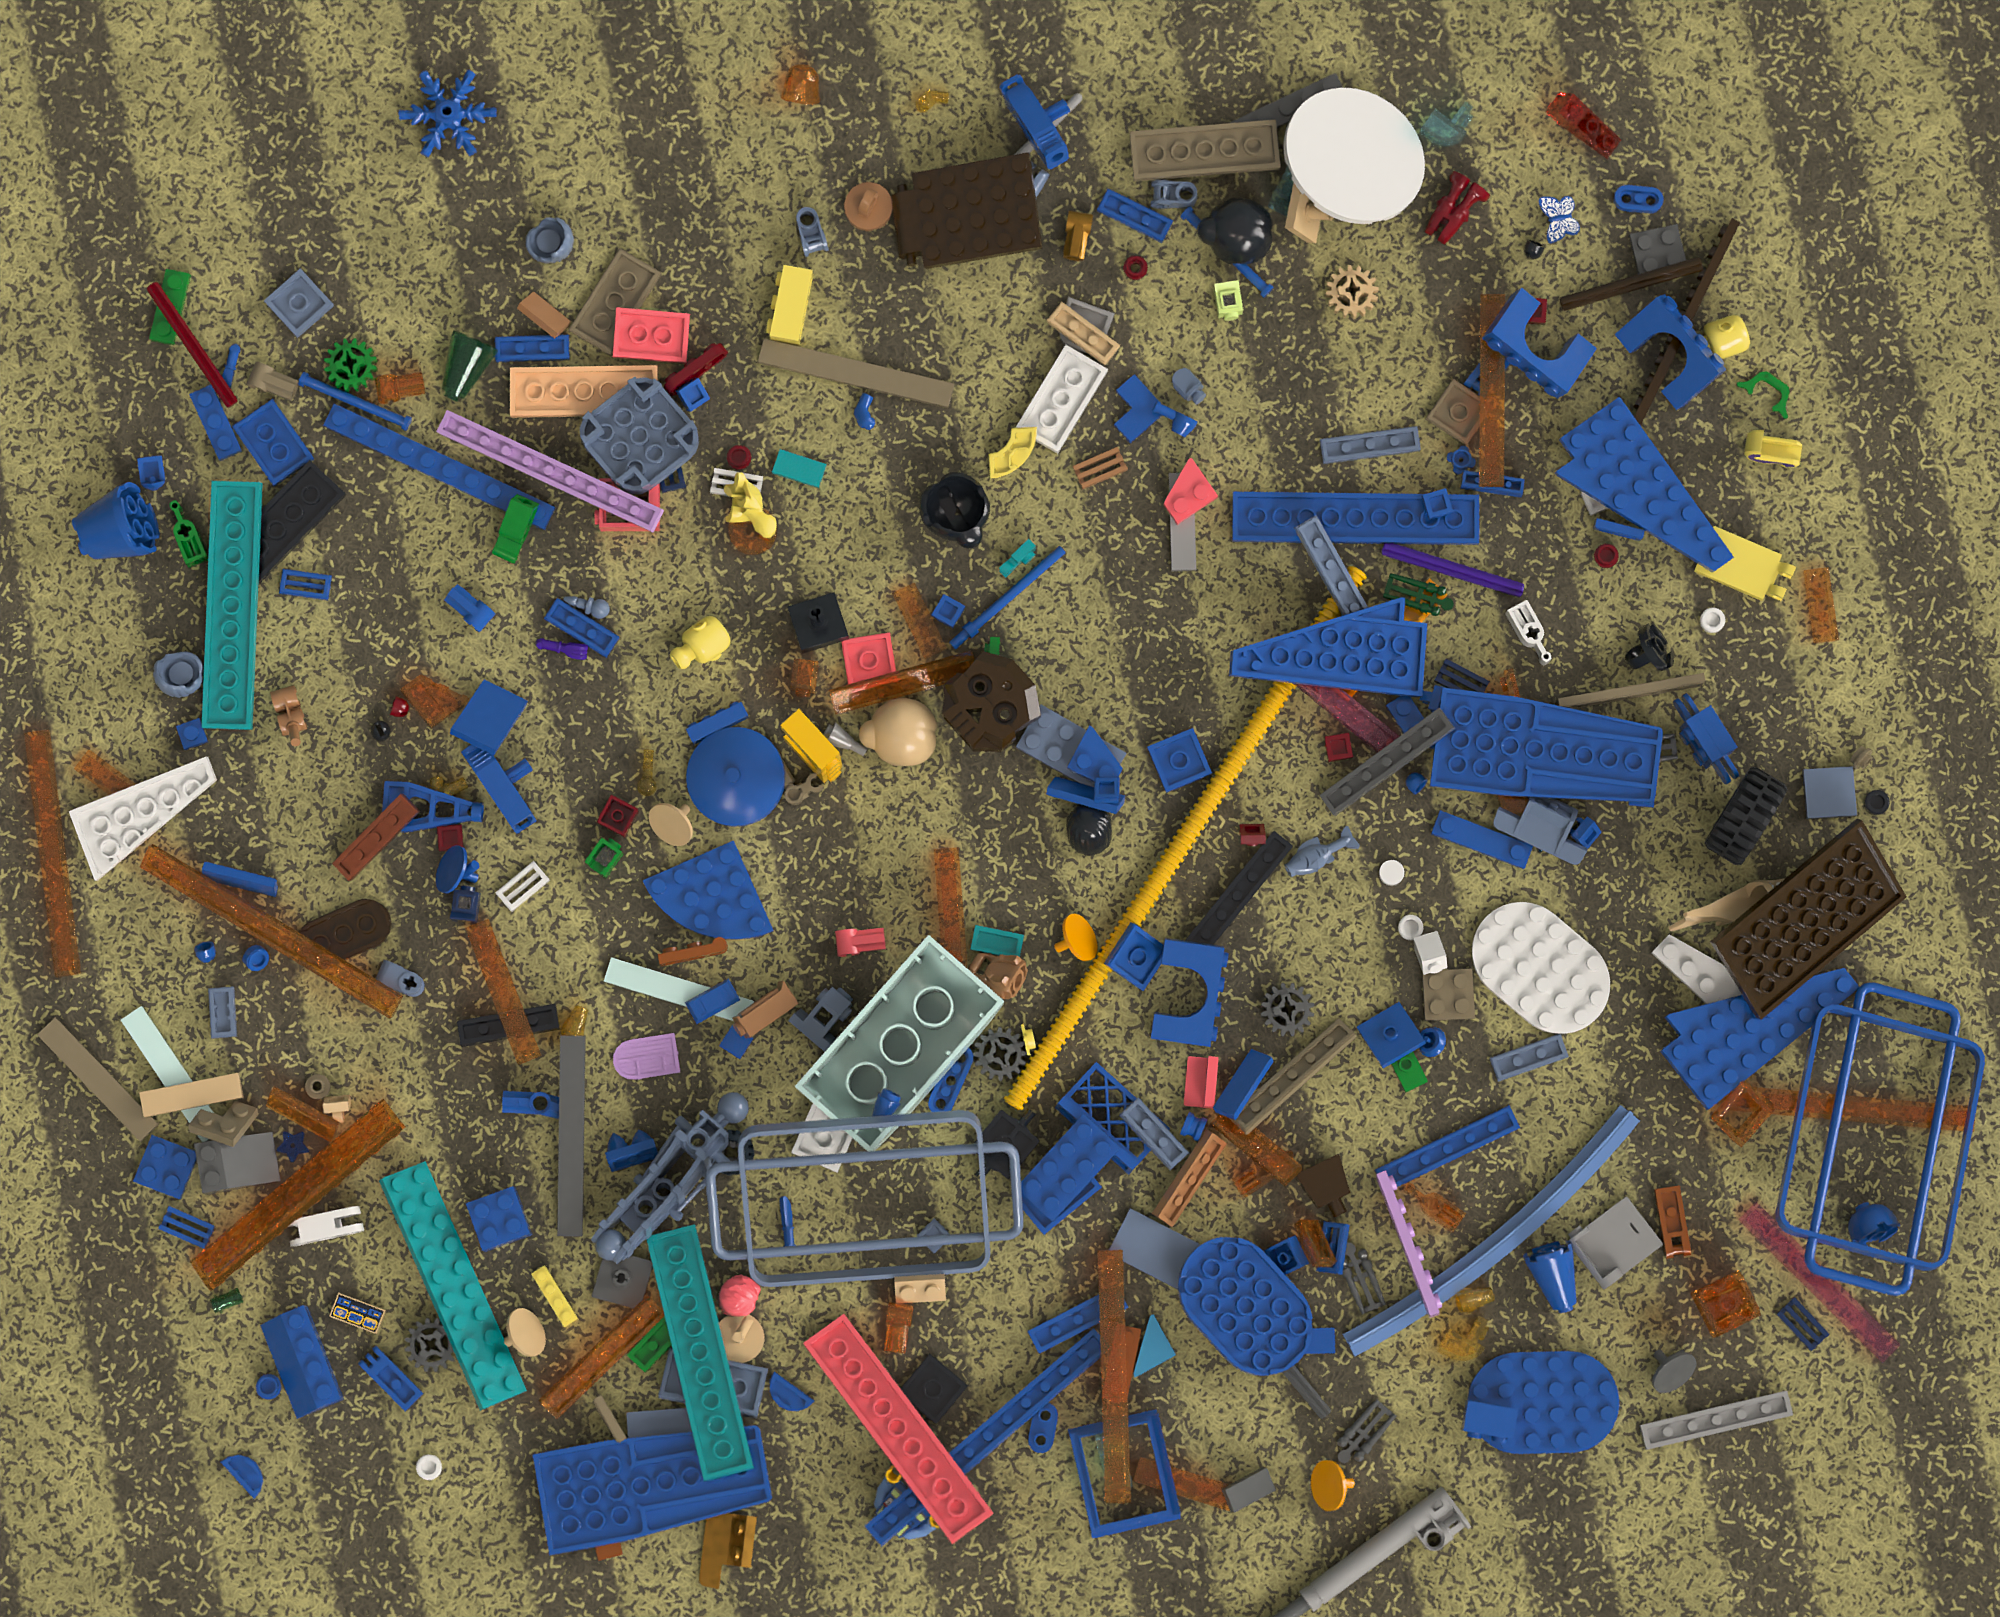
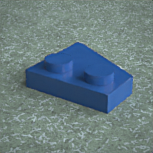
M1090 725L1067 766V769L1092 782L1095 781V777H1119L1123 769Z

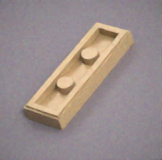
M1063 302L1058 305L1047 319L1049 325L1104 366L1120 348L1117 342Z

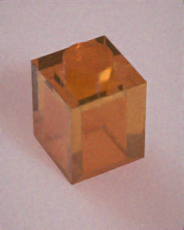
M794 658L790 688L791 691L795 692L796 696L810 697V693L816 694L819 661Z

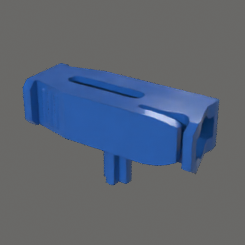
M1015 75L1002 82L1000 90L1006 106L1047 169H1053L1067 161L1069 158L1067 145L1052 123L1070 112L1066 101L1062 99L1052 106L1043 109L1032 90L1025 84L1021 75ZM1014 82H1017L1018 85L1011 89H1008L1009 85H1011Z
M472 744L461 752L516 834L537 821L513 785V783L533 771L526 759H523L504 772L492 754ZM526 818L529 820L521 826L518 825V823Z

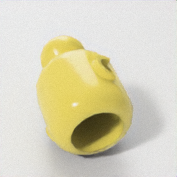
M1738 315L1717 319L1704 326L1703 337L1707 340L1709 349L1713 353L1718 354L1722 359L1742 353L1750 346L1747 328L1742 318Z
M706 616L683 632L682 642L684 645L672 649L670 657L679 669H686L694 659L702 664L715 661L730 646L731 639L725 627L716 617Z

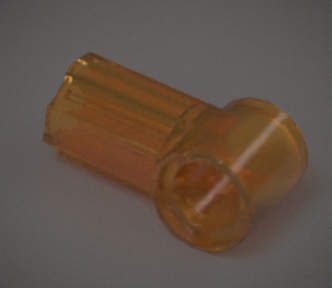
M422 372L400 376L387 374L374 379L379 404H388V401L391 400L397 402L400 398L426 394Z
M889 1302L884 1351L905 1354L914 1305Z

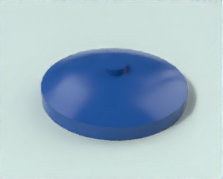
M742 727L721 729L703 739L693 751L686 772L687 789L694 805L710 820L731 827L747 826L765 818L780 801L785 787L784 762L778 749L762 734Z

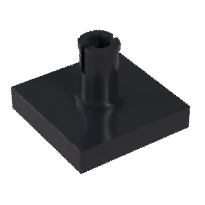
M835 592L788 606L802 654L849 639Z

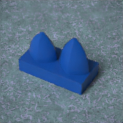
M638 1130L633 1137L632 1145L629 1146L622 1137L612 1133L605 1155L611 1172L654 1160L658 1150L654 1139L647 1133Z

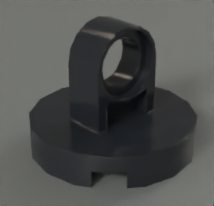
M1648 623L1640 627L1638 631L1640 644L1627 652L1625 655L1627 663L1632 669H1639L1650 662L1660 671H1665L1672 667L1674 664L1672 651L1667 654L1664 645L1668 644L1662 632L1654 624L1650 626Z

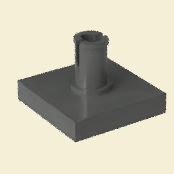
M630 1256L616 1264L613 1260L607 1261L602 1259L592 1297L641 1310L653 1268L652 1261Z

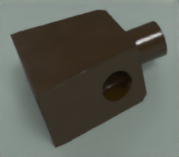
M1339 1154L1295 1174L1297 1182L1317 1209L1328 1205L1334 1218L1347 1212L1341 1198L1350 1194V1189Z

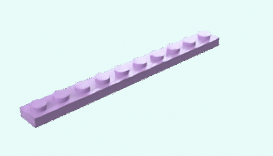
M446 411L436 431L440 435L652 533L664 512L663 509L451 411Z

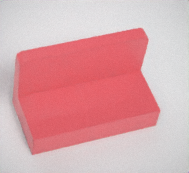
M1188 1057L1184 1106L1213 1109L1215 1105L1219 1057Z

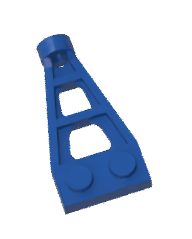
M385 781L382 812L400 794H404L409 800L412 797H419L427 800L430 804L429 814L424 818L412 819L400 831L402 833L468 821H483V802H470L410 782ZM439 801L452 803L455 806L454 815L451 817H436V803ZM470 807H472L471 816H469L467 812Z

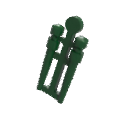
M1392 573L1389 575L1383 598L1389 600L1400 598L1389 595L1390 590L1415 597V602L1405 599V606L1418 609L1422 613L1427 614L1429 612L1435 617L1440 614V608L1433 606L1434 604L1440 605L1444 611H1450L1454 605L1453 600L1450 598H1444L1443 600L1436 598L1437 595L1444 596L1447 590L1445 587H1437L1436 584L1430 582L1425 583ZM1393 579L1419 587V590L1415 592L1393 585ZM1424 589L1426 590V592H1434L1432 597L1423 594ZM1420 600H1425V601L1430 602V606H1429V604H1426V603H1423V602H1422V604H1421V603H1420Z

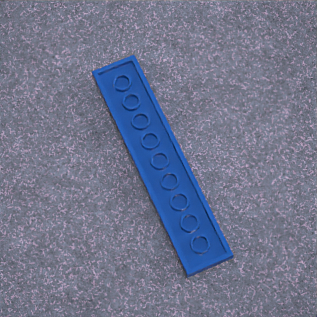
M1233 492L1232 542L1302 543L1294 527L1317 515L1332 543L1479 545V495L1448 494L1453 513L1429 520L1422 500V495L1424 494Z

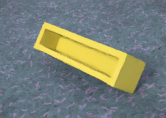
M544 1265L531 1273L562 1325L567 1327L577 1321L578 1317L547 1267Z

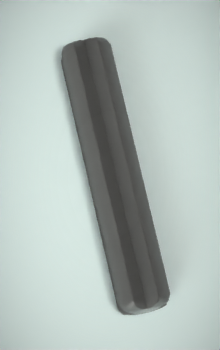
M1294 1365L1282 1372L1319 1418L1323 1419L1331 1412L1328 1405Z

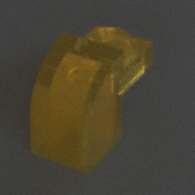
M1477 1316L1466 1337L1450 1328L1447 1329L1436 1352L1451 1360L1460 1362L1476 1358L1485 1349L1477 1341L1478 1339L1483 1341L1489 1327L1485 1325L1488 1320Z

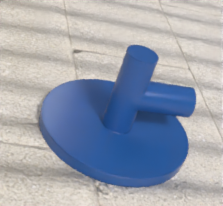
M459 845L452 846L447 850L439 863L436 873L437 889L447 894L452 892L462 879L476 883L478 874L474 872L479 869V863L473 860L467 865L465 848Z

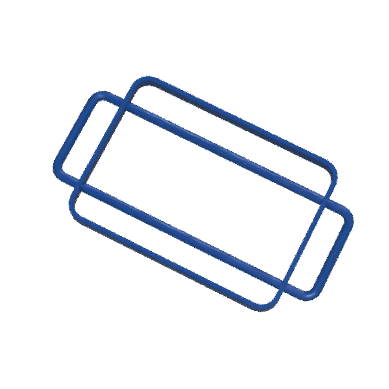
M1868 982L1862 984L1857 989L1853 1008L1832 1004L1824 1007L1815 1016L1776 1206L1778 1226L1787 1234L1807 1239L1804 1262L1811 1273L1876 1292L1899 1296L1909 1290L1914 1268L1931 1271L1947 1261L1951 1249L1985 1066V1056L1982 1049L1976 1043L1958 1037L1961 1016L1954 1005L1879 983ZM1869 992H1874L1944 1011L1951 1018L1949 1032L1945 1034L1864 1012L1862 1009L1865 995ZM1834 1013L1851 1019L1810 1229L1805 1230L1791 1225L1786 1220L1784 1208L1823 1015ZM1860 1021L1946 1043L1906 1256L1819 1233ZM1957 1046L1971 1052L1975 1058L1976 1066L1941 1255L1937 1262L1929 1263L1917 1260L1916 1257ZM1817 1242L1904 1265L1902 1281L1899 1285L1893 1286L1819 1266L1814 1260Z

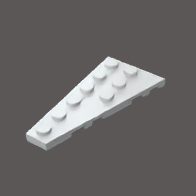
M208 757L201 758L69 811L95 881L102 878L217 781Z

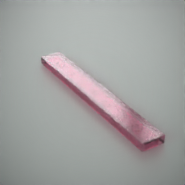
M1757 1202L1738 1219L1881 1363L1900 1346L1837 1281L1820 1277L1810 1272L1804 1262L1805 1250L1789 1234L1785 1233L1778 1226V1223Z

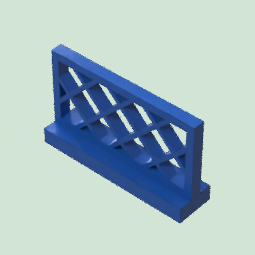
M1095 1062L1057 1103L1055 1109L1073 1125L1083 1114L1087 1115L1121 1147L1111 1159L1129 1175L1151 1150L1143 1142V1152L1138 1157L1129 1151L1130 1141L1142 1140L1139 1137H1128V1125L1124 1120L1110 1121L1109 1107H1123L1124 1111L1132 1104L1126 1103V1098L1132 1103L1137 1098L1102 1066ZM1095 1070L1104 1077V1086H1090V1076ZM1086 1081L1087 1087H1081V1085ZM1104 1090L1105 1103L1091 1104V1091ZM1108 1090L1120 1091L1123 1103H1109ZM1076 1091H1087L1088 1104H1077L1071 1096ZM1092 1108H1105L1106 1121H1096L1092 1117ZM1161 1121V1123H1162L1168 1130H1170V1128H1169L1164 1122ZM1124 1124L1125 1138H1115L1111 1134L1110 1125Z

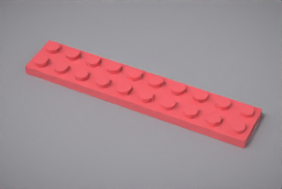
M845 1314L838 1317L803 1343L951 1544L993 1515L992 1510Z

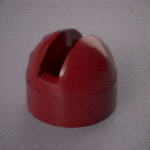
M395 696L389 715L394 717L406 716L409 710L408 702L403 698Z

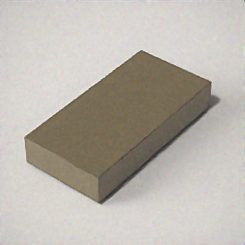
M602 1395L593 1399V1404L613 1439L619 1443L627 1439Z

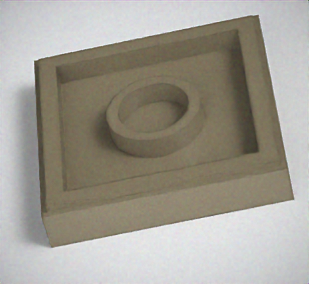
M1452 379L1425 420L1464 446H1467L1494 405L1455 379Z

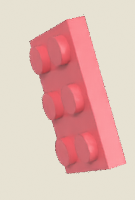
M616 307L612 357L686 364L690 314Z

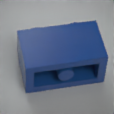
M1466 1401L1461 1431H1467L1466 1437L1482 1439V1434L1492 1436L1491 1441L1507 1443V1438L1514 1439L1518 1409Z

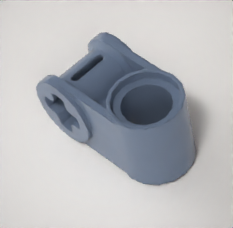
M1154 180L1151 182L1154 190L1153 201L1150 202V206L1153 208L1187 209L1188 207H1193L1197 202V189L1191 182ZM1183 191H1190L1193 196L1189 200H1184L1180 197V194Z
M810 207L800 209L797 212L796 221L805 257H808L810 253L820 250L829 251L816 211ZM805 215H810L814 218V222L811 225H803L801 218Z
M383 960L374 981L377 985L385 986L389 990L398 991L411 997L419 996L425 988L423 979L416 973L387 960ZM413 980L417 983L415 988H410L406 985L408 981L412 982Z

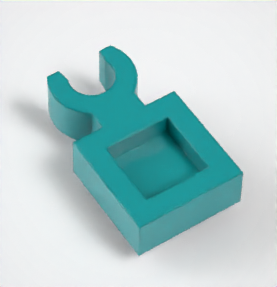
M1028 539L999 567V572L1006 578L1022 562L1025 565L1029 563L1035 556L1036 545Z

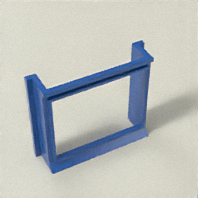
M1156 1409L1068 1429L1092 1539L1181 1519L1159 1414H1157ZM1147 1423L1167 1510L1100 1525L1081 1438Z

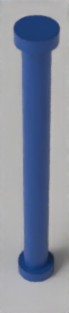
M1188 207L1180 217L1183 220L1186 219L1197 229L1201 220L1193 213L1194 209ZM1233 264L1261 291L1260 295L1263 298L1273 290L1274 287L1271 284L1267 285L1247 264Z
M303 372L299 379L298 385L301 387L308 386L401 426L402 430L407 431L412 421L410 416L403 417L309 377V374Z

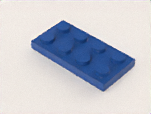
M1083 1114L1021 1181L1022 1194L1053 1222L1121 1147L1087 1115Z

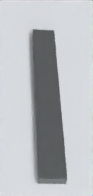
M560 1035L557 1236H583L586 1035Z

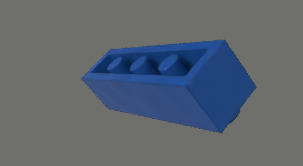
M1464 470L1460 489L1521 498L1525 479Z
M734 702L729 705V708L725 710L722 708L716 711V714L713 716H705L699 723L693 722L689 724L686 731L693 745L701 742L718 730L729 728L748 719L749 716L742 702Z

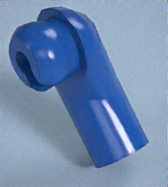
M862 393L854 409V416L861 428L871 430L875 426V419L871 418L868 408L873 397Z

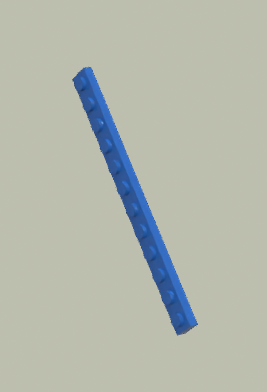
M1094 1328L949 1453L962 1472L967 1474L1111 1349L1110 1345ZM909 1487L865 1525V1529L882 1547L923 1512L925 1507Z

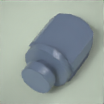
M1182 368L1174 373L1172 378L1173 388L1184 400H1192L1195 404H1199L1204 400L1206 394L1202 391L1203 385L1189 369Z

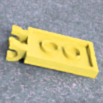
M1713 526L1734 558L1713 573L1697 563L1694 572L1762 601L1764 596L1767 595L1781 601L1787 589L1774 585L1778 574L1791 579L1796 566L1779 562L1782 554Z

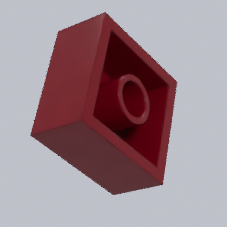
M610 795L597 820V824L625 838L639 809Z

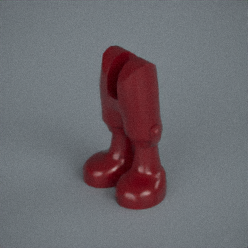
M1453 171L1449 176L1452 185L1448 195L1443 196L1437 201V207L1424 230L1426 234L1432 237L1435 231L1439 229L1440 224H1444L1446 227L1443 228L1437 240L1443 245L1454 236L1463 223L1468 221L1470 207L1477 201L1486 202L1490 198V194L1484 188L1473 182L1462 202L1455 207L1456 200L1471 182L1468 177L1456 171Z

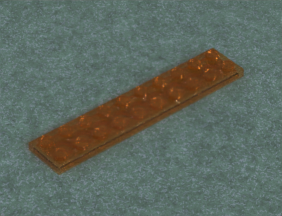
M384 1099L379 1101L190 1261L210 1291L223 1284L232 1273L242 1268L251 1257L261 1252L270 1241L281 1235L290 1224L300 1219L309 1208L320 1202L328 1192L339 1186L348 1175L358 1170L367 1159L378 1153L386 1143L400 1134L405 1125Z

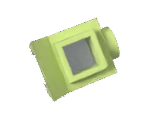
M1239 280L1214 284L1213 291L1218 318L1224 317L1225 321L1238 319V315L1243 314Z

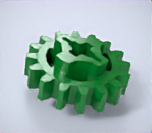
M346 338L343 339V345L341 346L335 342L336 350L328 349L327 351L331 358H324L325 364L329 365L324 368L326 374H331L328 377L329 381H336L335 386L337 389L344 385L346 392H349L350 387H354L355 391L358 392L359 385L361 384L367 388L366 381L368 379L374 381L375 379L371 373L378 372V368L373 365L378 362L377 357L371 356L374 353L373 349L368 348L366 350L367 344L364 341L358 345L356 338H353L352 343H348ZM353 350L361 352L364 356L355 355ZM343 353V355H342V357L340 358V360H339V361H336L337 358L340 356V354ZM349 356L354 362L353 374L347 367L349 365L348 361H350ZM363 369H366L364 374L361 377H359L361 371ZM337 374H345L349 377V380H345Z

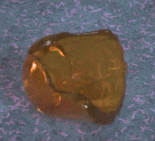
M797 64L790 67L780 95L781 99L800 104H818L820 102L819 75L816 70L805 64Z

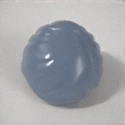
M546 217L537 227L528 232L525 244L527 251L535 260L548 264L560 262L569 256L573 249L574 237L570 226L564 220Z
M178 652L166 654L164 658L155 662L153 677L156 685L163 693L176 698L187 697L201 686L204 668L201 660L193 653Z

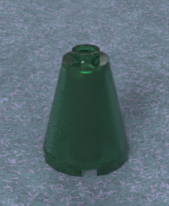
M453 330L441 388L445 391L444 396L457 402L459 398L464 399L497 355L498 349L476 338H471L464 333Z

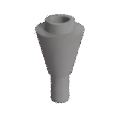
M836 722L833 726L829 724L823 733L834 747L850 749L862 756L867 751V747L854 741V738Z

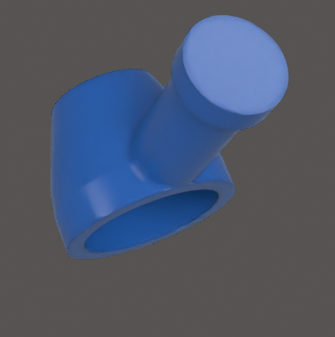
M1156 401L1152 412H1157L1173 420L1171 431L1183 437H1186L1198 423V421L1161 404L1160 401Z

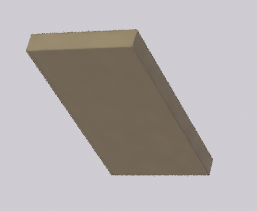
M619 248L570 326L569 332L611 356L613 353L616 307L640 309L662 273Z

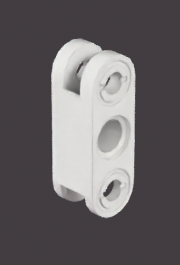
M360 1206L286 1221L287 1227H298L300 1235L299 1238L290 1241V1246H299L365 1231L363 1223L343 1227L341 1223L342 1218L361 1214Z

